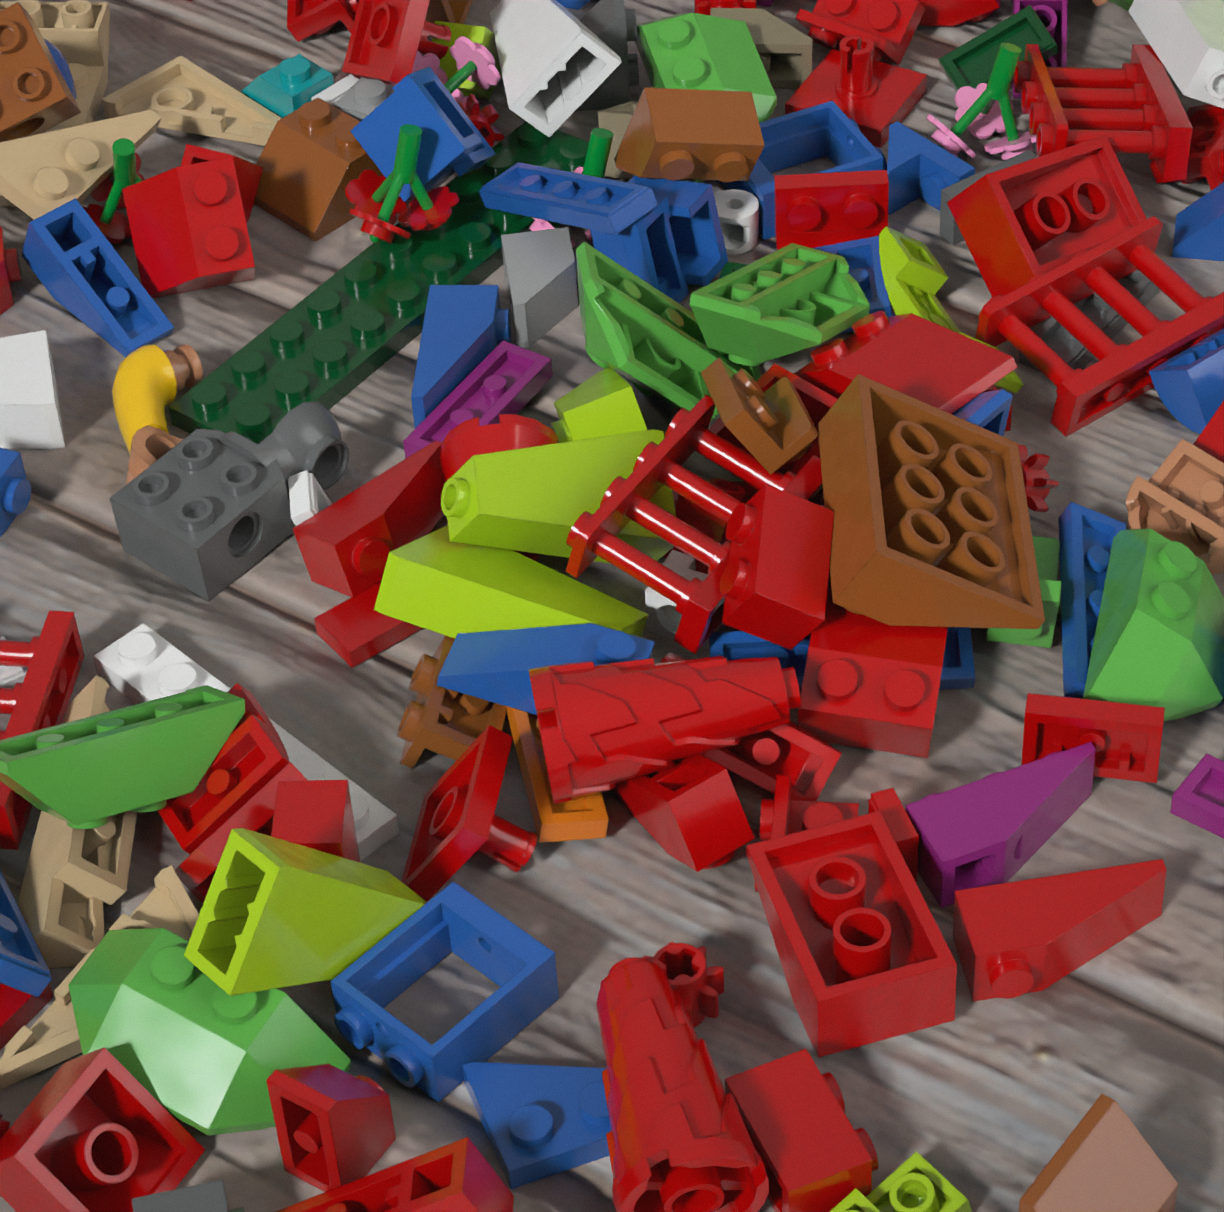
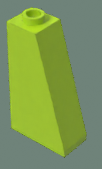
M651 429L473 455L443 484L441 508L444 515L447 516L450 542L569 558L572 547L566 544V540L576 520L585 511L594 514L599 509L601 500L613 480L618 476L627 479L633 472L636 460L646 445L651 441L659 445L664 439V431ZM663 485L649 501L676 517L673 492L670 488ZM632 520L616 536L656 561L674 547L669 542ZM599 556L594 560L595 562L609 563Z
M448 525L389 552L374 607L375 611L454 639L459 633L593 623L642 638L649 615L513 550L450 542Z
M236 828L230 832L183 956L230 996L332 980L427 902L387 870L245 828Z

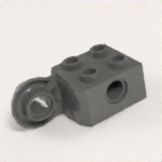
M318 401L304 402L291 409L276 425L273 433L259 444L236 432L224 433L220 430L196 429L109 498L123 551L210 602L293 533L292 528H294V524L291 519L288 478L290 476L308 470L309 473L314 475L321 488L327 490L334 486L344 474L349 462V448L347 443L342 441L341 431L334 415L326 406Z

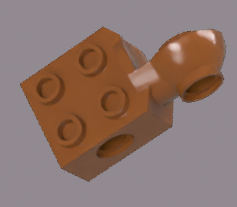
M19 2L0 11V142L41 134L81 113L33 18Z

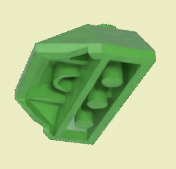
M679 13L637 24V41H635L652 88L752 92L759 123L769 120L777 105V98L746 22L698 13ZM695 179V182L705 181V180Z
M583 242L576 249L580 315L586 341L585 349L598 366L604 369L611 367L630 379L633 385L646 396L651 397L655 395L678 410L685 408L689 411L706 394L711 397L701 372L719 357L734 374L744 368L755 381L761 377L758 365L748 366L734 363L728 359V353L708 348L693 312L586 242ZM716 407L711 421L721 417Z
M794 243L692 292L689 304L707 347L728 353V359L732 362L748 366L760 365L763 362L820 345L852 327L856 321L869 315L870 304L858 282L848 273L849 265L843 256Z
M1151 528L1120 530L1112 542L1083 699L1165 707L1164 721L1180 719L1216 707L1224 698V597L1208 567L1187 546L1177 541H1170Z
M204 685L185 690L186 692L0 740V781L39 810L66 821L69 827L75 829L101 827L108 823V816L129 810L133 812L156 811L167 805V799L192 793L244 715L245 700Z
M165 928L109 930L68 984L82 1054L85 1055L105 1047L172 1116L209 1136L275 1127L266 1080L276 1069L330 1064L347 1073L351 1068V1059L285 992L276 988L230 996L183 956L189 941Z

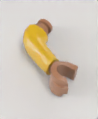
M148 344L131 352L119 364L113 383L112 396L120 432L130 454L126 485L183 440L169 434L164 408L174 402L177 391L182 390L184 386L193 387L203 378L201 361L196 351L190 345L184 344L176 347L173 351H163L156 345Z

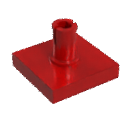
M359 0L342 72L397 84L406 75L412 73L417 51L422 54L434 53L439 59H442L449 47L428 41L427 37L450 41L451 30L448 26L425 21L430 0Z
M850 35L840 41V51L831 49L785 103V115L833 100L848 118L856 121L860 132L873 146L882 148L889 139V125L896 121L902 123L927 92V74L873 60V40L866 37L862 41L861 50V36Z
M491 725L481 733L424 795L401 882L426 902L437 893L476 851L508 867L510 871L517 873L520 871L521 865L525 866L535 849L537 843L536 833L526 831L494 814L513 737Z

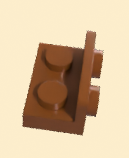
M720 357L701 372L724 425L770 475L783 464L793 463L802 457L810 447L811 442L817 438L819 432L795 386L787 377L781 378L763 392L757 382L744 368L734 374Z
M446 635L433 657L425 653L420 657L410 681L409 690L417 692L416 701L411 700L407 705L397 730V737L406 740L400 764L409 768L414 767L425 748L457 760L489 725L501 731L507 711L506 706L437 686L438 675L455 640Z

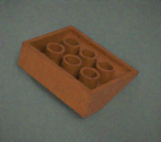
M858 374L817 425L824 507L834 511L830 556L833 603L844 607L854 614L865 615L890 626L1038 629L1045 622L1018 443Z

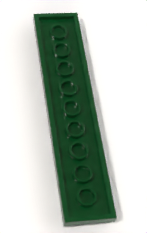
M525 121L492 148L496 155L482 167L460 177L456 176L445 185L449 188L450 192L457 193L459 202L451 207L452 214L444 224L432 230L421 229L418 231H413L411 226L402 227L400 223L396 224V227L411 234L410 239L395 234L391 244L382 240L371 244L170 405L169 412L172 425L190 434L196 429L220 430L224 433L236 432L259 444L273 433L276 425L291 409L304 402L318 401L328 409H331L422 333L430 285H479L503 265L501 235L532 231L529 229L535 221L532 217L486 208L479 193V190L482 189L481 187L518 162L574 173L576 168L584 167L589 142L556 130L549 138Z

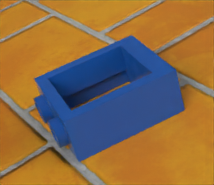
M832 100L759 123L765 146L748 181H716L723 190H745L752 193L758 199L759 234L765 240L775 237L774 176L771 173L827 156L836 167L817 173L887 170V162L881 149L877 146L874 147L860 132L856 121L848 118Z
M454 881L331 981L336 1011L334 1023L342 1037L357 1049L364 1047L369 1049L386 1063L389 1071L400 1083L407 1087L416 1085L437 1102H440L464 1081L462 1065L470 1062H486L559 999L555 952ZM453 952L500 986V988L432 1045L383 1008L448 954Z

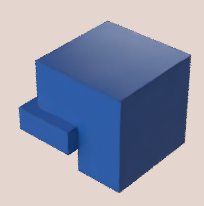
M430 67L406 75L392 88L395 92L350 130L385 178H387L394 168L400 126L412 124L422 129V137L416 173L427 192L441 186L455 173L460 177L482 167L496 155ZM404 184L399 196L406 202L416 196L410 185Z
M634 175L627 183L651 187L658 206L617 235L590 230L594 248L677 303H680L689 294L687 283L706 286L723 269L724 265L729 262L712 184L681 180L673 181L665 178H640Z

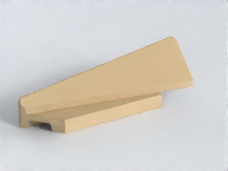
M96 675L70 702L63 724L110 711L105 703V696L110 688L105 679ZM41 810L17 905L48 968L77 966L91 949L96 948L104 938L103 902L112 905L127 890L137 812L129 810L108 816V823L101 827L75 829L69 827L66 821Z

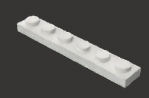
M144 623L93 656L97 674L135 704L186 692L185 690L204 685L224 692L230 690L229 687ZM270 719L284 744L289 761L307 780H348L360 862L399 834L397 814Z

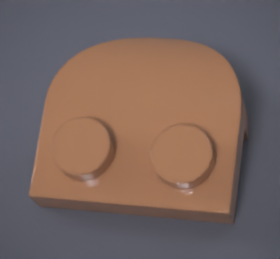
M1182 438L1149 481L1138 475L1132 483L1126 498L1129 530L1151 528L1170 541L1180 542L1187 546L1195 556L1205 562L1211 575L1224 572V463Z

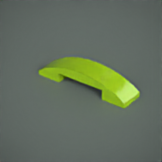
M886 226L879 234V254L885 288L896 316L912 313L999 350L997 347L960 332L935 294L949 277L926 244ZM1013 370L994 385L997 389L1017 393L1024 384Z

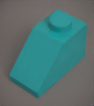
M298 54L283 60L276 67L259 75L241 93L283 118L299 109L303 104L311 102V97L333 85L334 79L332 73Z

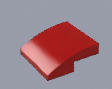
M236 683L227 693L245 700L244 715L192 793L167 799V805L157 810L181 848L189 854L193 853L208 837L290 763L284 744L270 719L254 695L239 683Z

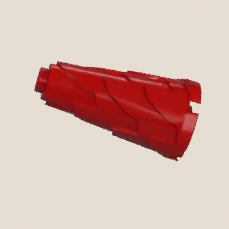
M723 656L658 664L654 663L653 658L594 665L592 661H583L528 669L554 804L573 801L615 788L618 782L674 768L673 761L736 745L740 742L741 737L756 734L790 722L789 709L801 707V697L794 667L781 669L778 657L727 661Z
M640 957L626 958L617 962L609 970L608 976L601 981L596 1002L607 1066L602 1071V1078L611 1131L606 1133L613 1173L612 1193L616 1212H758L764 1205L769 1193V1180L761 1156L754 1148L733 1095L731 1093L726 1094L705 1040L702 1038L698 1039L679 991L672 990L667 974L659 964L651 963Z

